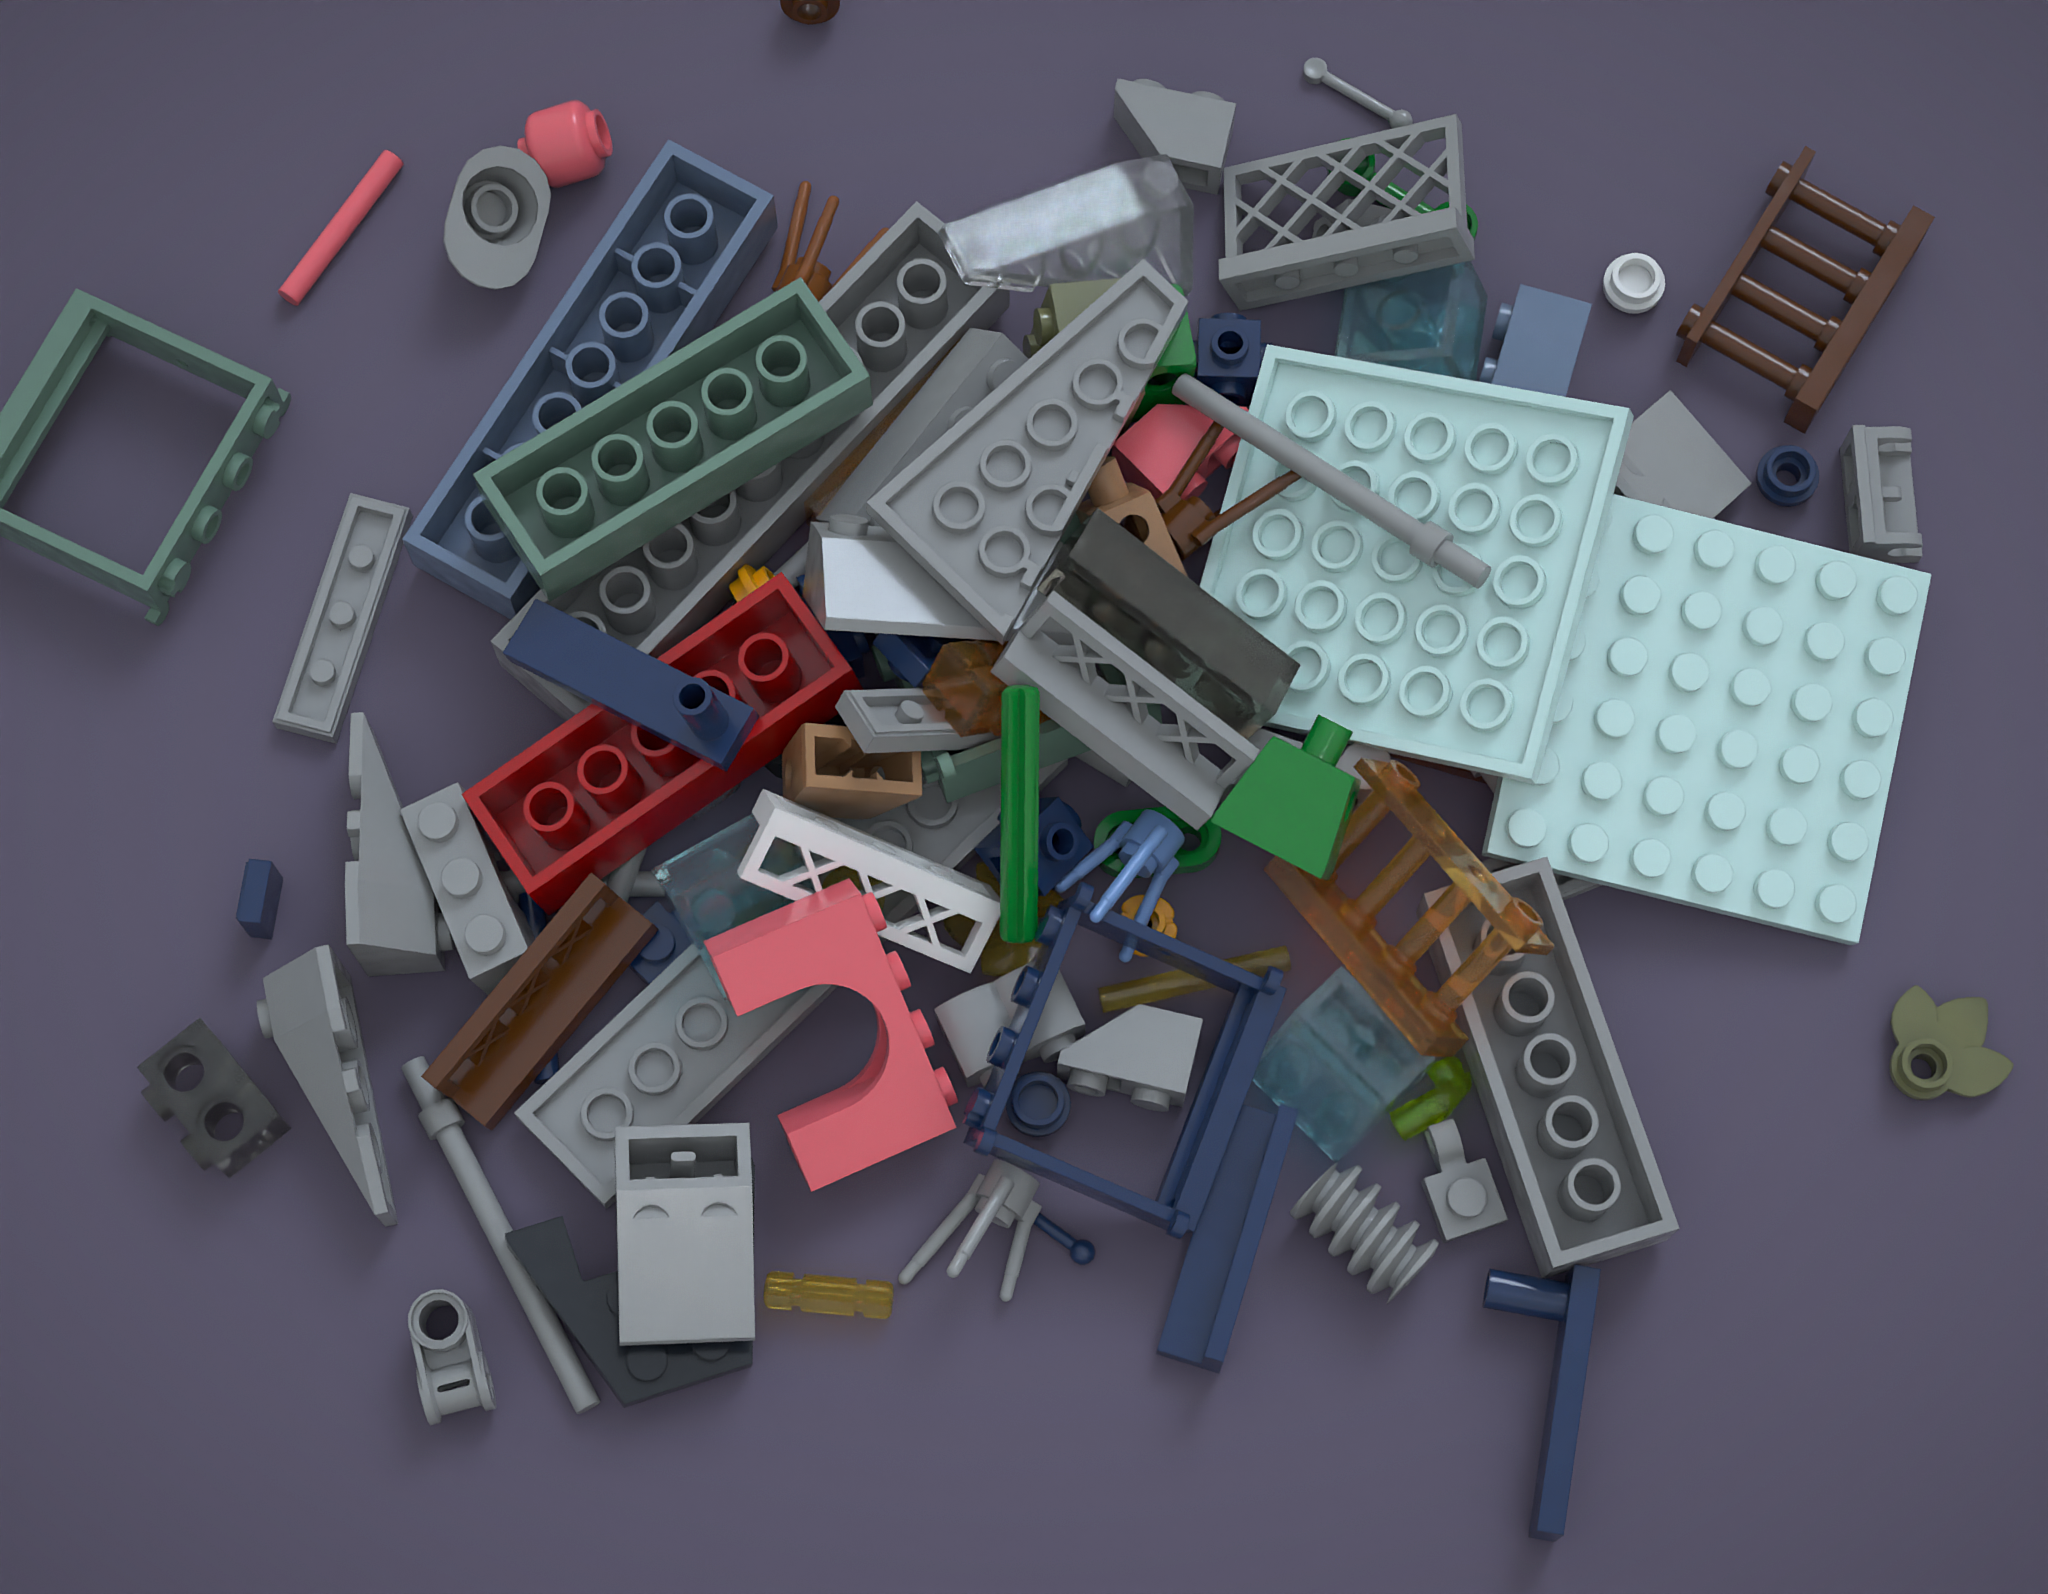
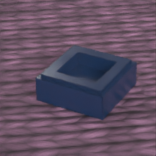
M249 858V862H246L236 919L250 937L271 940L273 938L283 877L272 861Z

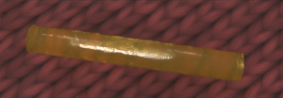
M1286 945L1222 959L1260 977L1265 976L1270 965L1283 972L1291 970V961ZM1178 969L1099 987L1097 990L1102 1011L1106 1013L1218 986Z

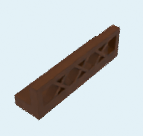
M590 873L421 1077L435 1089L453 1099L483 1126L492 1131L659 929L593 873Z

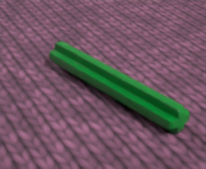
M1029 685L1007 686L1001 694L1000 937L1005 942L1019 944L1032 942L1038 928L1040 692L1037 687Z

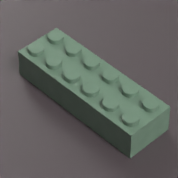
M800 277L473 473V477L483 503L548 601L551 602L873 406L870 375Z

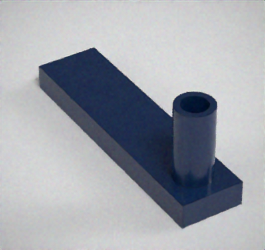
M538 599L534 600L503 651V654L510 662L725 772L728 771L759 718L753 707L709 686L703 679L691 677Z
M1574 1264L1565 1275V1282L1489 1268L1487 1274L1483 1308L1559 1321L1528 1534L1529 1538L1555 1542L1564 1536L1601 1273L1599 1268Z

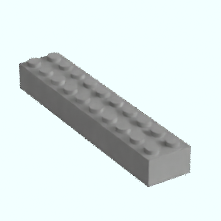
M916 201L819 301L824 311L869 373L873 406L551 602L548 601L540 589L491 640L500 666L566 722L592 703L510 662L503 654V651L535 599L654 658H658L710 622L734 597L729 584L739 577L737 570L744 564H749L756 571L760 569L856 469L969 328L988 330L1010 307V276Z

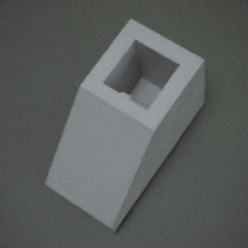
M1117 78L1113 117L1158 182L1218 195L1233 134L1236 103L1224 101L1223 98L1211 92L1197 91L1190 94L1166 89L1162 84L1149 79L1128 81Z
M1138 1004L1061 1050L1057 1063V1078L1068 1080L1067 1087L1069 1089L1089 1096H1105L1106 1089L1132 1095L1130 1100L1132 1104L1148 1110L1166 1112L1169 1110L1170 1105L1183 1107L1203 1019Z

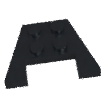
M751 1157L754 1254L755 1165ZM563 1216L505 1233L508 1249L516 1260H519L535 1282L537 1289L559 1315L574 1336V1340L624 1408L752 1366L753 1341L620 1346L618 1271L586 1281L582 1280Z

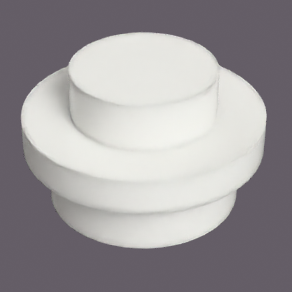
M1630 253L1618 257L1608 266L1603 278V291L1607 300L1615 308L1626 313L1637 314L1652 309L1660 301L1665 289V277L1661 268L1654 259L1642 253Z

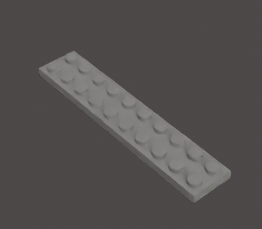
M977 673L963 687L992 685ZM968 749L946 750V752L952 756ZM1068 759L1039 769V792L1068 765ZM880 767L877 772L885 780L884 771ZM922 775L923 796L871 819H833L958 871L977 853L974 848L999 824L997 816L1001 812V784L947 803L938 781L927 784ZM795 845L769 872L782 875L805 866L799 847ZM809 851L813 862L826 858ZM845 865L818 875L822 889L850 878L859 891L863 890L856 870ZM867 875L871 886L883 882ZM810 878L798 883L814 890ZM754 884L514 1112L516 1118L606 1209L616 1201L615 1127L696 1124L839 986L833 984L809 986L738 1017L729 1003L703 941L795 902L794 900ZM902 889L876 899L884 919L892 923L910 918L918 910L914 895ZM878 935L881 944H883L887 939Z

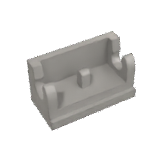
M1852 425L1840 447L1850 554L1886 563H1918L1922 558V534L1918 533L1910 457L1912 453V434L1910 428L1901 426L1865 427V425Z

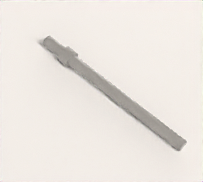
M1187 373L1182 374L1176 380L1172 389L1174 396L1410 546V554L1430 567H1435L1439 564L1477 589L1489 577L1491 566L1453 543V535L1434 522L1421 523Z
M425 1057L414 1058L405 1063L401 1070L422 1109L418 1118L429 1139L438 1140L576 1414L586 1412L601 1401L553 1307L548 1304L530 1275L507 1247L505 1233L511 1232L513 1229L461 1129L465 1121L455 1101L451 1098L446 1099L442 1092L435 1089L421 1077L429 1068Z

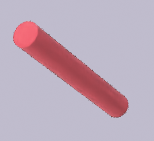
M384 150L279 288L278 293L282 298L292 305L298 306L403 167L404 163L398 156L388 150Z

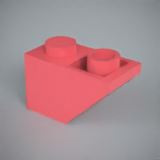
M1157 404L1114 442L1112 456H1115L1124 480L1127 483L1131 482L1149 490L1154 500H1156L1169 489L1214 420L1190 405ZM1240 407L1247 412L1249 411L1247 407ZM1224 427L1208 455L1180 496L1181 499L1187 500L1191 495L1199 497L1208 484L1205 479L1221 465L1226 469L1233 467L1241 440L1239 436Z

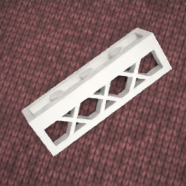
M762 789L752 810L760 826L737 870L741 879L797 901L823 890L818 877L819 874L843 865L856 870L863 889L860 891L861 895L872 892L875 898L878 899L901 889L914 895L920 914L897 923L885 920L887 928L877 932L879 936L971 974L1000 917V898L989 884ZM775 836L797 845L805 866L782 875H777L760 868ZM809 851L826 858L813 862ZM867 875L883 882L871 886ZM810 878L814 890L798 883ZM925 899L940 906L928 910ZM958 913L976 920L961 951L940 943L933 923ZM925 927L928 937L913 931Z

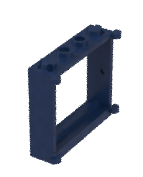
M1081 881L1075 895L1059 902L1057 907L1050 905L1045 916L1040 920L1035 934V941L1041 943L1042 946L1034 966L1026 965L1014 985L1011 1002L1018 1004L1009 1028L1001 1026L990 1045L986 1061L994 1065L985 1089L977 1087L967 1103L962 1123L970 1127L963 1143L974 1147L973 1152L982 1156H988V1154L1167 1230L1166 1235L1181 1239L1185 1233L1195 1232L1287 990V988L1280 986L1283 971L1270 965L1264 978L1111 910L1106 913L1100 922L1094 923L1089 917L1091 911L1097 905L1090 901L1094 893V887ZM1077 925L1234 994L1155 1201L995 1131Z

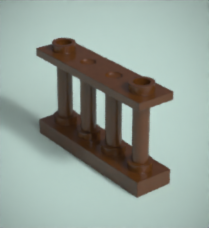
M1807 146L1804 147L1793 166L1785 161L1781 163L1765 191L1767 195L1773 197L1770 204L1705 308L1694 303L1676 333V336L1685 340L1676 360L1681 365L1687 367L1703 343L1785 389L1784 396L1794 402L1783 422L1804 434L1919 248L1935 218L1913 205L1902 225L1892 220L1886 225L1808 182L1804 178L1816 151ZM1789 202L1797 203L1874 246L1872 253L1878 255L1881 259L1871 273L1864 268L1856 272L1775 227ZM1763 248L1844 293L1843 300L1852 306L1843 321L1833 315L1827 320L1746 275V271L1759 250ZM1731 295L1815 341L1816 343L1813 348L1823 353L1815 367L1812 369L1802 364L1800 368H1797L1715 322Z

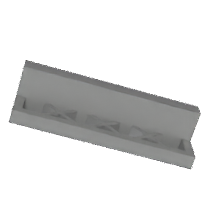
M1054 590L1012 635L990 671L1008 686L1029 685L1037 687L1040 692V710L1196 830L1211 818L1225 789L1254 762L1260 749ZM1051 617L1072 633L1075 645H1058L1041 632L1039 628ZM1095 663L1112 664L1124 673L1127 685H1116L1106 682L1097 675ZM1146 703L1164 704L1176 713L1178 725L1161 724L1148 714ZM1197 743L1216 744L1233 759L1221 770L1199 753Z

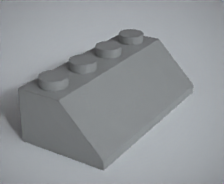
M848 514L831 515L829 523H810L803 598L824 630L998 641L882 527L868 526L869 521L866 518ZM1061 541L1005 641L1009 642L1017 629L1053 590L1078 609L1074 554ZM1051 617L1039 628L1041 632L1058 645H1075L1072 633Z

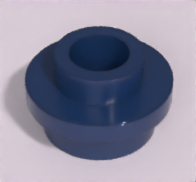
M1793 445L1778 446L1769 450L1760 460L1756 470V483L1763 496L1772 503L1786 507L1797 506L1806 502L1815 492L1819 483V469L1813 457L1805 449ZM1788 471L1795 476L1797 483L1792 486L1785 485L1777 479L1776 473Z

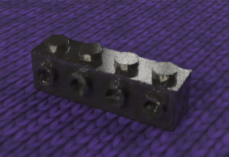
M1099 508L1064 542L1037 587V590L1046 597L1054 590L1245 739L1250 738L1276 714L1301 666Z

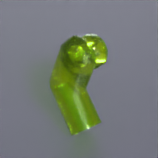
M1448 1056L1431 1065L1428 1075L1436 1087L1389 1112L1397 1132L1404 1141L1428 1129V1126L1447 1119L1472 1089L1470 1072H1464L1458 1057Z

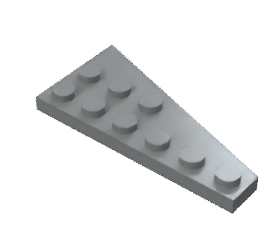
M1142 259L867 501L866 512L1002 645L1187 311L1189 301L1145 259Z

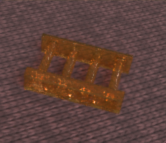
M1361 757L1354 765V768L1373 791L1350 817L1330 879H1320L1276 855L1263 870L1421 1056L1453 1057L1469 1040L1467 1035L1455 1023L1458 1017L1455 1010L1512 948L1516 953L1547 955L1555 945L1541 931L1540 928L1543 926V920L1540 915L1525 901L1510 896L1417 791L1421 784L1411 770L1396 760L1384 762ZM1391 810L1413 836L1356 900L1348 898L1335 883L1338 879L1336 871ZM1431 855L1453 882L1395 946L1388 944L1374 928L1377 925L1375 917ZM1472 902L1492 924L1494 929L1436 993L1428 991L1414 975L1417 971L1415 963L1467 905Z

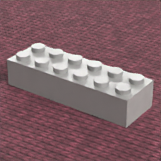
M1548 857L1424 893L1415 913L1541 1278H1549L1568 1272L1574 1264L1587 1266L1667 1241L1680 1228Z

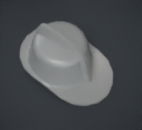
M501 145L482 149L467 160L457 178L444 223L443 243L448 259L457 272L477 287L497 290L513 286L528 274L536 259L544 225L549 213L551 192L547 176L534 158L520 149Z

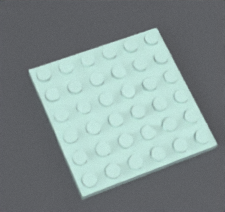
M1267 344L1248 413L1421 523L1425 524L1428 521H1432L1453 535V543L1491 566V572L1485 583L1477 589L1439 564L1435 567H1430L1410 554V546L1302 477L1279 494L1219 531L1213 537L1173 683L1216 716L1308 735L1319 714L1352 731L1353 733L1347 743L1350 745L1358 743L1392 754L1537 784L1634 418L1630 408ZM1241 438L1220 514L1279 476L1281 477L1290 469Z
M1613 494L1537 784L1498 776L1481 855L1519 865L1548 857L1552 871L1556 874L1842 944L1854 945L1859 943L1931 574Z

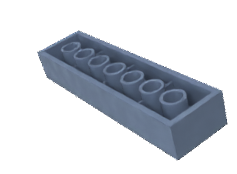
M669 139L667 140L402 540L414 566L509 619H512L540 590V587L483 503L473 473L710 332L778 228L774 195Z

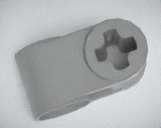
M444 1289L430 1290L420 1295L413 1302L408 1313V1328L417 1363L416 1375L419 1393L428 1423L430 1425L438 1424L441 1422L443 1415L482 1406L485 1411L496 1409V1396L491 1372L485 1353L482 1350L476 1318L472 1309L456 1294ZM441 1306L454 1307L458 1313V1325L453 1334L443 1340L429 1338L426 1331V1322L429 1315ZM469 1384L468 1386H464V1387H460V1388H456V1389H452V1390L445 1391V1390H447V1389H451V1388H455V1387H459V1386H463V1385Z

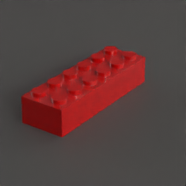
M782 572L656 658L691 677L703 679L709 686L756 710L759 718L727 772L594 704H590L461 794L528 895L548 916L568 901L590 873H593L601 880L783 753V749L802 724H824L839 714L835 706L844 690H864L850 665Z

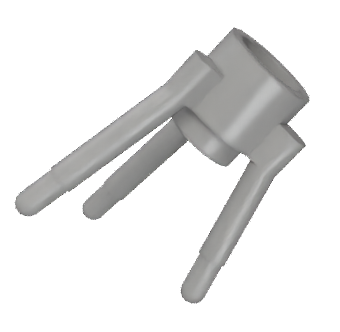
M994 1159L987 1174L982 1175L978 1173L968 1193L898 1276L899 1282L904 1285L908 1284L975 1207V1211L979 1215L946 1270L947 1275L951 1278L959 1275L991 1222L1005 1228H1010L1013 1220L1016 1219L1018 1222L999 1295L1004 1302L1011 1300L1017 1278L1019 1277L1031 1227L1042 1209L1041 1205L1032 1200L1040 1183L1020 1168L1005 1161Z

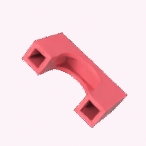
M850 878L703 941L727 999L737 1017L800 989L821 984H833L850 988L865 996L873 1004L877 1018V1039L873 1053L861 1072L840 1088L777 1115L798 1167L811 1192L957 1128L948 1108L958 1103L955 1090L944 1067L933 1070L925 1052L926 1048L935 1045L931 1031L920 1009L909 1012L901 993L902 990L911 987L906 970L896 950L885 954L877 932L887 928L882 911L874 894L869 892L861 895Z

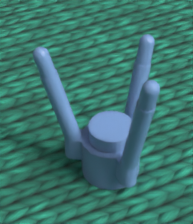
M1146 809L1134 824L1122 821L1109 839L1075 865L1054 886L1055 890L1059 893L1065 892L1115 851L1122 848L1118 856L1125 867L1102 895L1089 917L1094 923L1100 922L1136 875L1149 878L1154 873L1134 918V921L1147 926L1167 880L1179 866V862L1174 855L1183 845L1185 837L1170 819L1154 810ZM1123 945L1119 953V959L1124 963L1130 961L1135 950Z

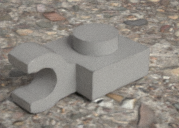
M1453 1118L1428 1126V1131H1425L1423 1134L1438 1174L1424 1178L1421 1184L1443 1244L1505 1223L1508 1218L1486 1158L1470 1163L1466 1162L1461 1137Z

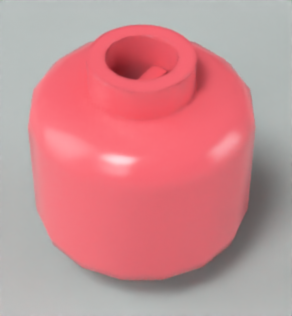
M579 100L567 101L535 111L529 115L525 124V137L518 139L517 142L518 149L536 160L546 174L549 186L553 188L563 187L597 176L605 167L606 157L611 156L613 152L611 135L603 115L598 109L590 110L586 104Z

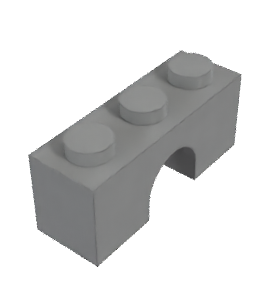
M457 782L400 809V812L468 977L489 995L533 943L535 937L525 913L512 898L496 863V861L502 859L499 850L461 795L466 790Z

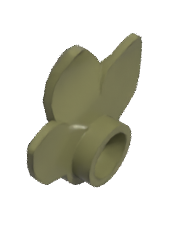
M1914 985L1894 1005L1890 1025L1897 1047L1891 1055L1889 1070L1895 1086L1906 1096L1916 1100H1931L1948 1091L1967 1098H1974L1985 1095L1998 1087L2012 1071L2013 1063L2007 1057L1992 1049L1982 1047L1985 1042L1988 1026V1003L1983 997L1957 998L1937 1007L1925 990L1918 985ZM1922 1059L1926 1061L1931 1068V1077L1929 1079H1921L1915 1076L1911 1069L1912 1060Z

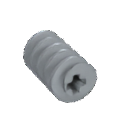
M1337 1162L1297 1201L1290 1210V1216L1298 1220L1311 1213H1315L1316 1215L1310 1226L1309 1234L1313 1238H1319L1334 1231L1335 1234L1329 1245L1328 1253L1332 1257H1336L1353 1250L1354 1253L1348 1264L1347 1271L1353 1276L1372 1268L1373 1272L1366 1290L1370 1294H1376L1391 1287L1392 1292L1386 1303L1388 1304L1433 1258L1439 1242L1436 1239H1432L1417 1247L1412 1244L1420 1224L1414 1220L1396 1228L1393 1223L1401 1206L1397 1202H1393L1377 1210L1374 1204L1382 1187L1375 1183L1358 1191L1355 1185L1362 1168L1357 1164L1339 1173L1336 1170Z

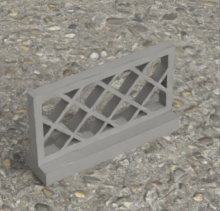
M1457 114L1224 168L1226 258L1218 259L1219 281L1239 311L1475 260L1474 238L1467 228L1462 123ZM1446 138V149L1430 168L1412 158L1425 142ZM1382 153L1390 158L1370 182L1353 172L1366 156ZM1324 166L1332 171L1312 195L1295 185L1309 169ZM1405 167L1421 178L1400 201L1385 192L1384 189ZM1446 173L1448 175V180L1443 177ZM1265 179L1274 184L1254 208L1242 201L1241 185ZM1346 180L1362 191L1346 210L1340 214L1325 203ZM1434 186L1449 194V208L1423 214L1414 210ZM1289 194L1302 202L1303 205L1285 226L1281 227L1267 216ZM1375 200L1392 209L1382 223L1365 227L1356 224V221ZM1316 213L1333 222L1332 226L1323 236L1307 240L1297 237ZM1259 226L1275 235L1265 249L1243 254V244Z

